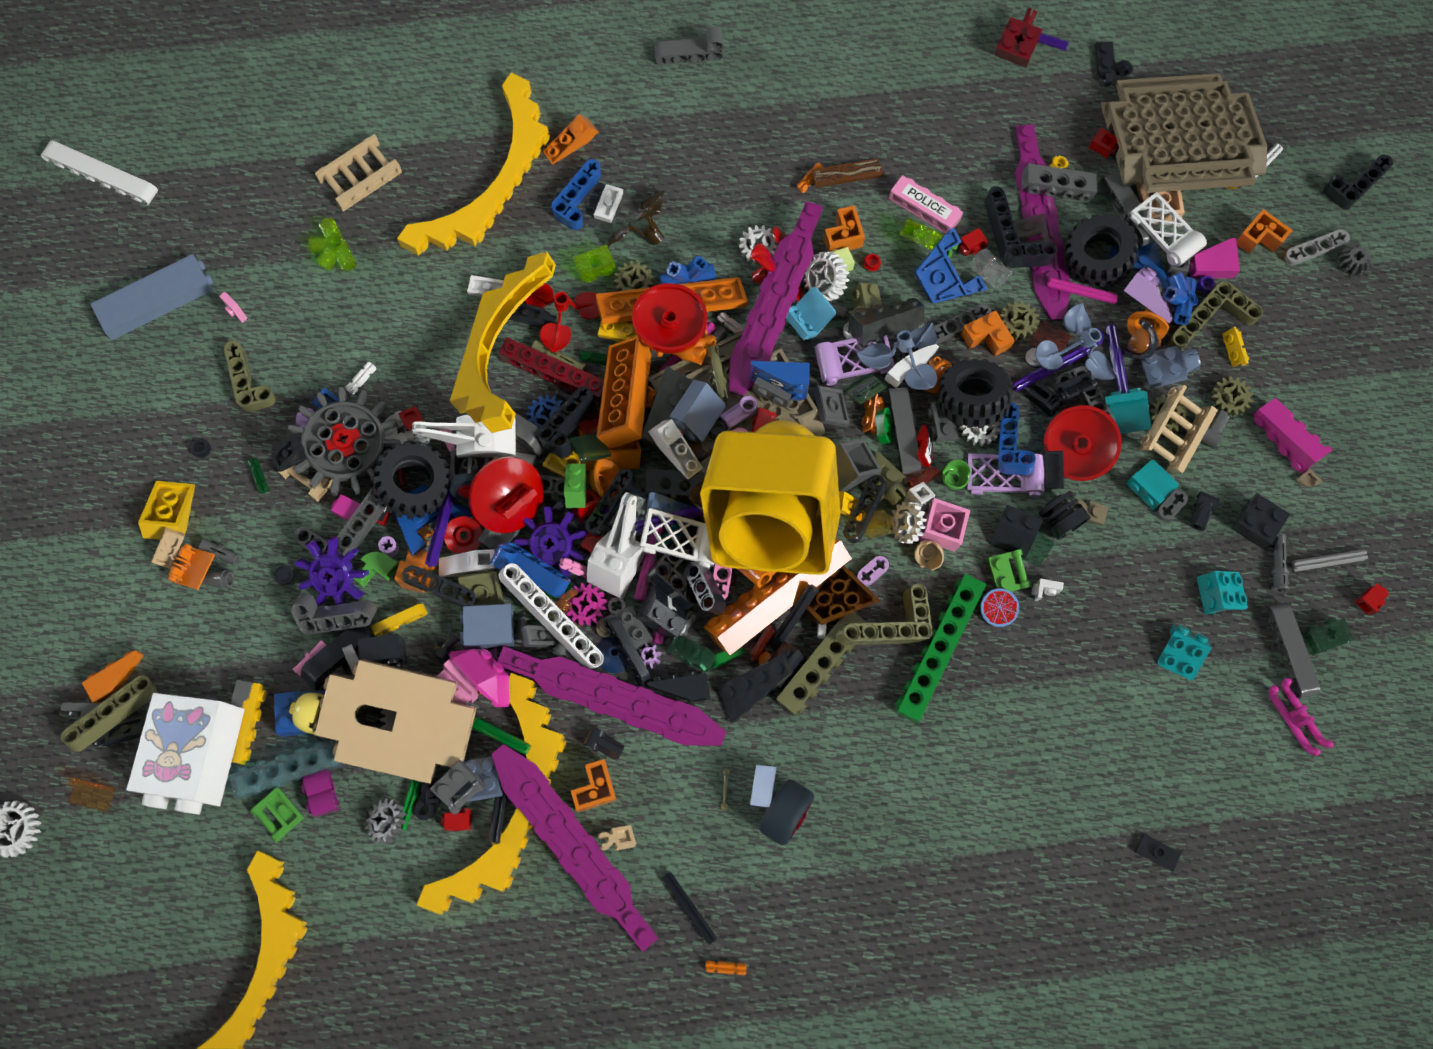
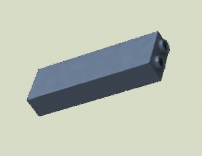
M191 254L91 303V306L105 334L111 340H114L213 291L211 284L214 282L208 273H204L203 270L206 267L202 260H197Z

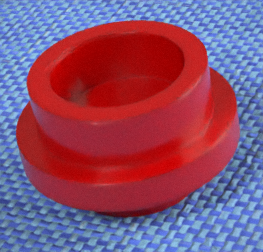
M869 254L865 256L863 266L868 271H877L881 266V259L876 254Z

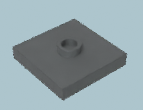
M819 385L815 386L813 389L821 423L842 427L850 425L843 391Z

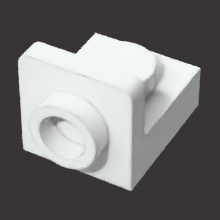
M1039 579L1032 587V595H1035L1034 601H1039L1042 598L1043 591H1045L1044 594L1056 596V593L1059 594L1063 590L1064 583Z

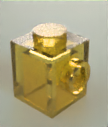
M884 509L874 512L865 531L870 539L892 533L891 526L894 524L891 515H888Z

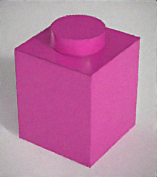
M341 494L333 502L331 511L335 516L348 522L360 503Z

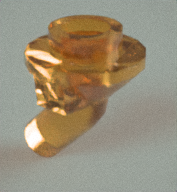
M572 588L554 602L563 613L572 610L568 600L578 594L576 589Z

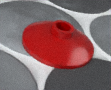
M460 516L448 523L444 540L451 551L461 554L477 550L480 547L481 543L478 539L483 531L480 524L473 518ZM461 532L467 533L465 539L460 538Z

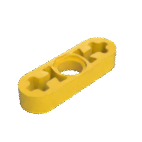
M417 604L374 624L371 629L375 637L383 636L398 629L404 623L409 624L426 616L428 612L424 604Z

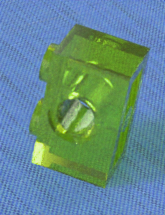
M907 218L899 233L901 236L930 250L944 236Z
M607 244L573 257L574 266L582 283L593 282L596 280V277L602 275L609 276L616 270L615 262ZM593 264L599 265L598 267H591Z

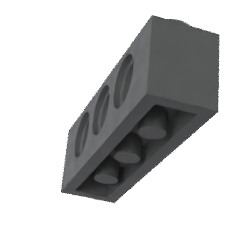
M1028 163L1022 172V192L1043 194L1049 197H1063L1064 199H1077L1083 202L1090 201L1097 193V173Z

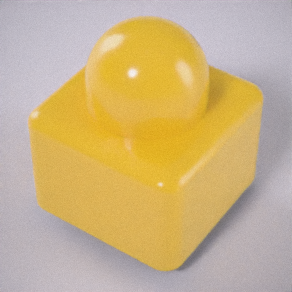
M789 420L767 423L756 432H721L716 437L700 493L712 560L717 565L725 568L810 575L826 574L830 570L840 519L836 448L834 443L827 437L815 436L804 425Z

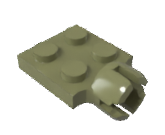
M878 452L874 458L882 472L877 475H881L887 484L880 501L885 500L893 508H897L896 505L900 501L904 502L908 490L902 485L905 476ZM868 481L860 485L863 490Z

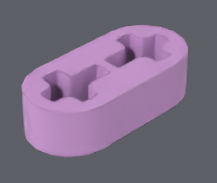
M883 556L875 557L858 572L857 578L865 586H870L888 570V560ZM876 561H878L879 563L884 562V569L878 568L875 571L874 568L877 565ZM869 572L872 573L869 577V582L867 580H861L863 577L862 573L865 575H867Z

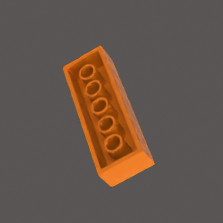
M637 336L610 345L608 349L597 438L610 449L642 439L652 349L643 344Z

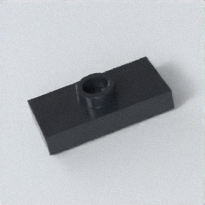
M1044 451V489H1064V451Z
M1142 834L1135 853L1171 872H1174L1181 853L1146 834Z

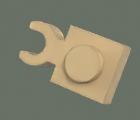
M631 825L612 828L610 834L603 832L598 836V840L604 839L607 842L601 845V850H607L612 845H614L615 851L632 848L636 845Z

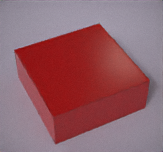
M416 406L398 413L406 431L412 430L413 422H424Z

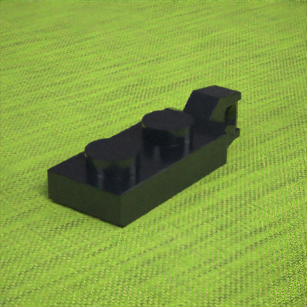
M1096 42L1097 74L1099 77H1103L1104 86H1110L1113 82V77L1116 76L1113 42Z
M522 303L508 319L537 327H543L548 323H555L557 325L556 315L550 314L545 308Z
M145 714L124 719L92 743L93 746H110L141 737L146 721Z

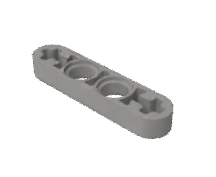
M1336 230L1288 249L1284 254V261L1292 266L1345 246L1350 240V236L1345 230ZM1337 237H1339V238H1340V237H1343V240L1339 239V240H1337V241H1335V242L1333 241V240H1335ZM1320 242H1326L1328 248L1321 247ZM1304 248H1310L1313 254H1307ZM1300 253L1296 258H1290V255L1294 256Z

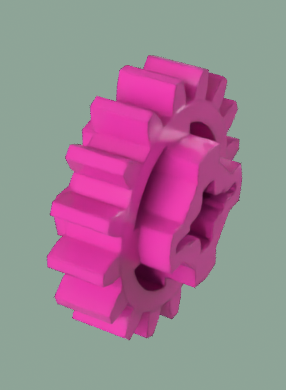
M581 583V588L574 586L575 591L568 592L570 598H565L569 605L564 606V608L570 610L567 616H573V622L579 620V625L583 626L584 622L591 626L592 620L598 623L597 617L603 618L604 616L601 612L607 611V608L603 606V604L607 603V600L602 599L605 594L603 592L598 593L600 588L596 586L593 589L591 583L587 587L584 583ZM593 594L597 597L598 603L594 602ZM583 603H590L589 606H582ZM574 606H576L579 609V615L576 614Z

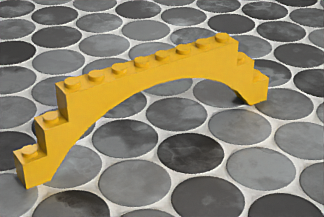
M511 72L502 85L504 96L512 112L513 137L508 158L498 177L483 194L471 204L455 213L433 221L407 224L397 238L401 247L419 256L421 252L427 250L428 242L445 251L455 245L457 238L473 246H476L478 242H482L485 236L484 232L487 228L492 227L494 217L502 212L504 202L512 197V190L515 186L520 185L522 175L530 170L532 160L538 158L541 151L540 148L543 144L546 145L550 138L548 127L537 122L541 114L539 105L528 99L531 95L528 80Z
M547 252L529 256L524 270L506 274L501 288L483 293L450 402L459 413L467 412L475 423L482 422L491 433L512 429L516 413L505 400L491 393L487 378L490 352L498 334L514 311L535 290L553 277L556 264Z
M511 673L509 676L510 703L518 716L524 735V742L531 745V749L526 754V759L537 765L548 779L550 785L551 779H549L551 771L555 772L559 760H556L558 753H562L565 748V737L562 734L543 728L544 725L547 726L549 724L551 714H549L550 710L547 707L529 701V698L533 699L536 693L535 683L532 680ZM519 808L516 809L507 828L501 835L500 843L493 845L477 861L453 876L424 885L417 906L443 915V912H447L451 905L450 895L474 903L481 896L483 888H480L481 884L502 892L506 888L509 889L513 881V877H511L513 868L517 869L521 857L518 856L521 848L525 849L528 843L527 832L529 829H533V825Z
M261 851L256 852L247 869L258 896L262 919L261 949L256 971L245 997L232 1017L212 1038L197 1049H245L243 1045L246 1039L249 1040L255 1031L253 1026L256 1020L260 1019L266 1010V1007H264L267 999H271L276 991L274 985L277 979H281L286 972L287 967H285L288 958L292 959L297 950L295 945L298 939H302L307 931L305 927L306 921L286 912V909H290L295 902V897H293L295 891L274 882L275 879L282 875L284 870L282 865L284 862Z

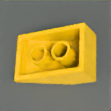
M155 482L138 522L143 538L161 540L166 527L184 534L186 533L195 484Z

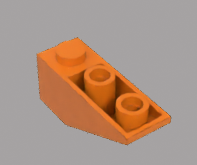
M579 114L552 141L543 153L552 164H555L588 143L599 131L589 119Z
M137 650L129 651L117 662L114 661L107 664L105 669L99 673L96 672L89 675L82 684L92 702L102 703L123 688L144 655Z

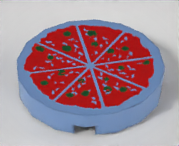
M1003 588L988 591L980 602L982 618L988 624L995 627L1010 625L1019 613L1017 597L1011 591Z

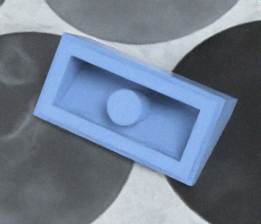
M756 765L751 806L769 807L772 801L777 767Z

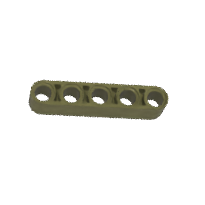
M147 676L136 677L66 728L61 734L62 742L73 752L82 751L150 701L153 693H157L156 686Z

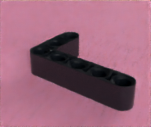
M998 186L991 187L984 205L1003 265L1008 268L1050 265L1057 253L1056 245L1051 242L1021 243L1004 190Z
M702 517L691 519L694 521L705 523ZM693 525L686 527L691 538L696 535L698 528ZM683 531L676 537L679 543H684L688 540ZM674 541L667 549L673 550L677 547ZM688 542L684 545L685 548H683L684 552L688 554L692 546ZM663 553L650 568L649 578L681 608L690 609L698 601L689 581L676 570L683 558L670 555L674 560L672 562L669 559V555ZM657 569L662 571L663 576L658 573ZM672 582H674L677 585V589L674 588ZM687 595L690 596L691 602L687 599Z

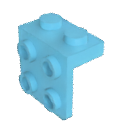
M812 287L795 306L790 307L785 320L793 326L800 338L803 340L811 339L817 336L836 315V310L817 287Z

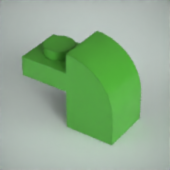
M382 552L368 553L360 559L365 564L360 569L369 570V574L364 578H354V580L363 588L375 573L389 581L396 573L399 564Z

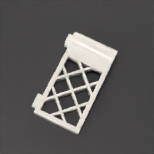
M1158 192L1130 213L1132 215L1130 218L1137 226L1140 224L1167 253V260L1173 266L1179 267L1206 246L1204 235L1198 231L1194 232ZM1154 199L1160 204V208L1152 207ZM1138 211H1148L1147 218L1141 217ZM1151 212L1160 213V220L1151 219ZM1164 214H1170L1172 221H1165ZM1151 223L1160 224V231H1154ZM1164 225L1172 226V233L1164 232ZM1176 227H1182L1186 233L1184 235L1176 234ZM1164 237L1172 238L1170 246L1165 243Z
M651 508L647 509L640 543L643 552L655 554L656 551L694 561L710 569V566H714L715 562L711 556L706 523ZM652 514L659 516L662 524L654 527L651 522ZM671 520L677 521L680 529L674 533L668 525V522ZM664 525L669 536L662 540L656 530ZM689 525L698 527L696 535L692 538L686 530V527ZM682 530L688 540L680 545L675 534ZM652 532L658 540V543L655 545L646 543L647 536ZM670 537L677 546L673 550L667 549L664 541ZM688 542L693 548L692 555L686 554L682 548Z

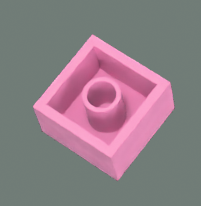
M934 498L926 509L924 518L927 521L923 522L926 529L921 530L923 536H919V540H932L939 543L942 548L955 552L962 545L970 510Z

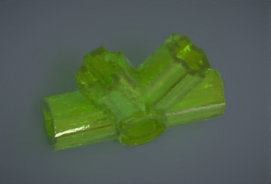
M325 218L319 224L324 236H311L309 239L310 252L321 253L316 263L327 271H331L337 261L343 271L354 269L357 262L333 218Z

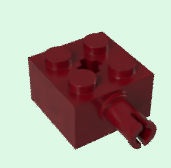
M1028 8L1022 21L1010 17L994 56L1027 68L1043 30L1032 25L1038 13L1035 9L1031 14L1032 8Z

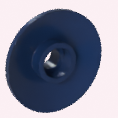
M611 637L603 638L597 646L604 657L600 667L609 673H620L628 669L619 651L618 655H611L612 650H617Z

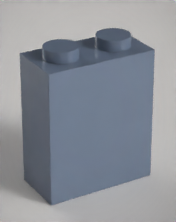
M693 380L669 417L675 422L677 428L685 433L684 437L692 442L694 440L703 442L726 405L706 382Z
M511 604L463 607V612L460 613V623L463 624V632H460V641L466 649L514 647V619Z

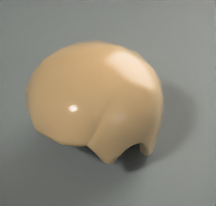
M924 540L917 545L914 551L915 560L921 568L924 567L933 571L941 567L944 561V551L941 545L935 541Z

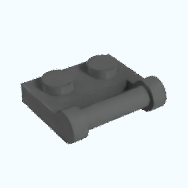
M459 760L430 790L456 815L472 796L485 788V784L464 762ZM470 781L472 786L455 801L452 796Z

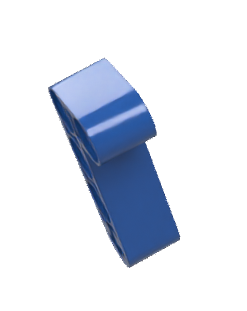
M588 160L552 202L554 218L572 230L582 228V212L576 207L601 178V167L597 160Z
M1011 402L1008 414L1001 420L998 469L1003 474L1030 475L1034 472L1036 457L1031 451L1017 450L1019 406Z
M511 542L500 544L490 561L492 566L500 570L508 564H516L539 588L557 598H562L571 581L563 573Z

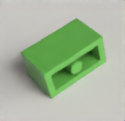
M566 464L564 485L566 508H585L587 487L586 465Z

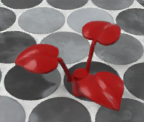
M777 226L772 229L773 237L778 244L788 236ZM758 243L753 248L750 258L762 265V267L752 273L754 282L757 285H761L768 272L775 270V263L773 258H771L770 251L762 243ZM799 285V292L796 297L798 302L803 298L801 285Z
M544 283L525 300L526 304L545 308L546 305L551 306L554 303V307L558 311L557 325L555 323H548L540 331V339L550 352L561 351L571 340L570 328L566 325H561L562 312L566 311L570 304L575 310L579 309L581 317L588 320L600 317L596 294L600 293L583 292L575 298V305L572 299H569L567 293L557 292L554 296L553 289Z

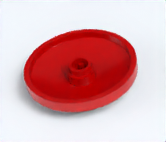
M674 283L655 285L644 291L633 307L632 324L637 337L643 344L657 352L674 354L689 350L702 339L707 328L708 314L703 300L697 293L683 285Z
M1080 405L1063 410L1053 418L1044 435V451H1064V477L1074 481H1090L1105 475L1115 465L1121 452V433L1116 422L1109 414L1093 406Z

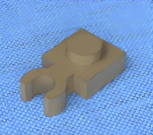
M1079 500L1077 505L1084 507L1091 516L1088 521L1103 526L1109 507L1092 501L1087 506L1082 500Z

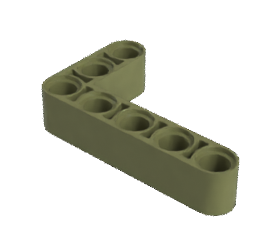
M1222 281L1191 314L1189 323L1181 325L1168 341V348L1177 346L1182 351L1220 307H1223L1248 326L1254 325L1260 319L1263 310L1231 283Z
M914 584L903 592L906 622L851 623L838 630L836 634L838 642L842 645L919 643L928 639L932 635V624L926 588L922 584ZM846 631L850 633L851 638L847 636ZM864 631H867L869 638L865 635Z

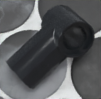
M1200 491L1197 495V503H1194L1195 508L1188 525L1196 530L1204 531L1220 499Z
M591 726L582 742L584 746H589L594 749L593 751H599L615 761L618 760L625 745L610 738L605 732L594 726Z

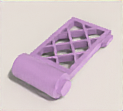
M887 335L882 336L884 344L890 348ZM855 338L834 343L823 342L814 347L822 383H826L828 386L836 384L839 379L878 371L881 374L888 373L895 366L893 357H890V364L885 368L872 369L869 367L864 369L859 366L860 359L857 363L848 359L852 351L856 354L860 352L854 348L859 343ZM874 339L870 343L868 342L867 346L873 345ZM845 346L850 350L844 357L838 353L837 347ZM844 362L854 366L851 372L843 373L842 365Z
M968 454V465L971 468L967 490L975 495H983V492L1025 493L1030 498H1039L1040 495L1044 494V456L1034 454L1036 460L1035 469L1032 474L1012 475L1005 480L999 474V469L996 471L990 465L993 460H998L999 455ZM972 459H980L984 465L977 470L972 465ZM986 466L994 473L988 479L980 473ZM976 475L984 481L980 486H972V478ZM995 476L1003 482L999 487H994L989 482ZM1016 477L1021 481V488L1012 487L1008 482Z

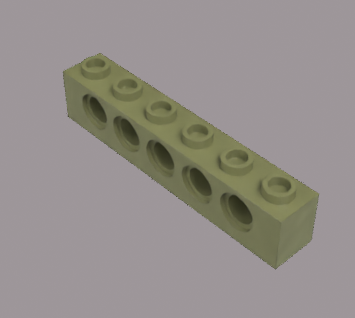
M855 612L841 617L777 697L775 702L792 716H795L796 713L800 715L807 707L805 704L807 699H813L819 692V689H817L821 682L825 684L831 677L829 673L833 667L837 669L843 662L842 655L845 652L849 654L855 645L840 644L836 634L839 629L848 624L868 623ZM830 645H838L840 652H832ZM818 660H826L828 662V667H820L818 665ZM806 675H814L816 682L809 683L806 680ZM800 689L803 691L804 697L796 698L793 692Z

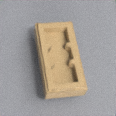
M166 527L151 562L171 569L185 534Z

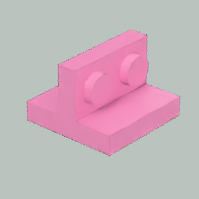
M449 659L443 664L444 670L436 677L458 682L453 702L467 704L470 701L473 703L478 698V690Z

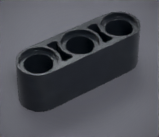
M695 562L690 563L686 568L685 574L702 610L715 615L722 614L726 608V603L710 569Z

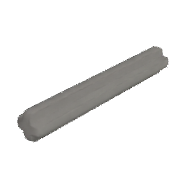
M1362 549L1295 560L1292 562V568L1296 572L1363 561L1368 558L1367 551Z

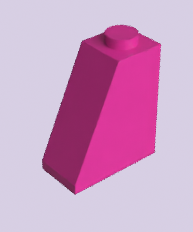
M1231 238L1195 254L1189 264L1188 272L1191 273V278H1200L1201 276L1235 278L1240 272L1236 238Z

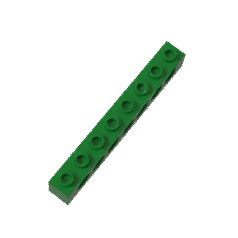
M967 574L962 579L958 577L953 587L956 591L954 595H949L945 603L948 605L946 612L942 611L937 619L940 624L937 629L933 628L932 635L929 637L932 640L929 646L925 644L920 654L923 658L920 663L916 662L912 670L914 676L912 680H907L903 688L906 693L904 697L900 696L895 704V707L898 708L896 714L915 724L920 722L986 586L985 583ZM960 593L967 594L969 600H962L960 598ZM951 611H959L960 617H954ZM943 627H950L952 634H946L943 631ZM936 643L943 645V652L935 649ZM926 661H933L936 666L935 669L928 668ZM918 678H925L927 686H921L918 683ZM916 695L919 702L913 704L909 700V696Z

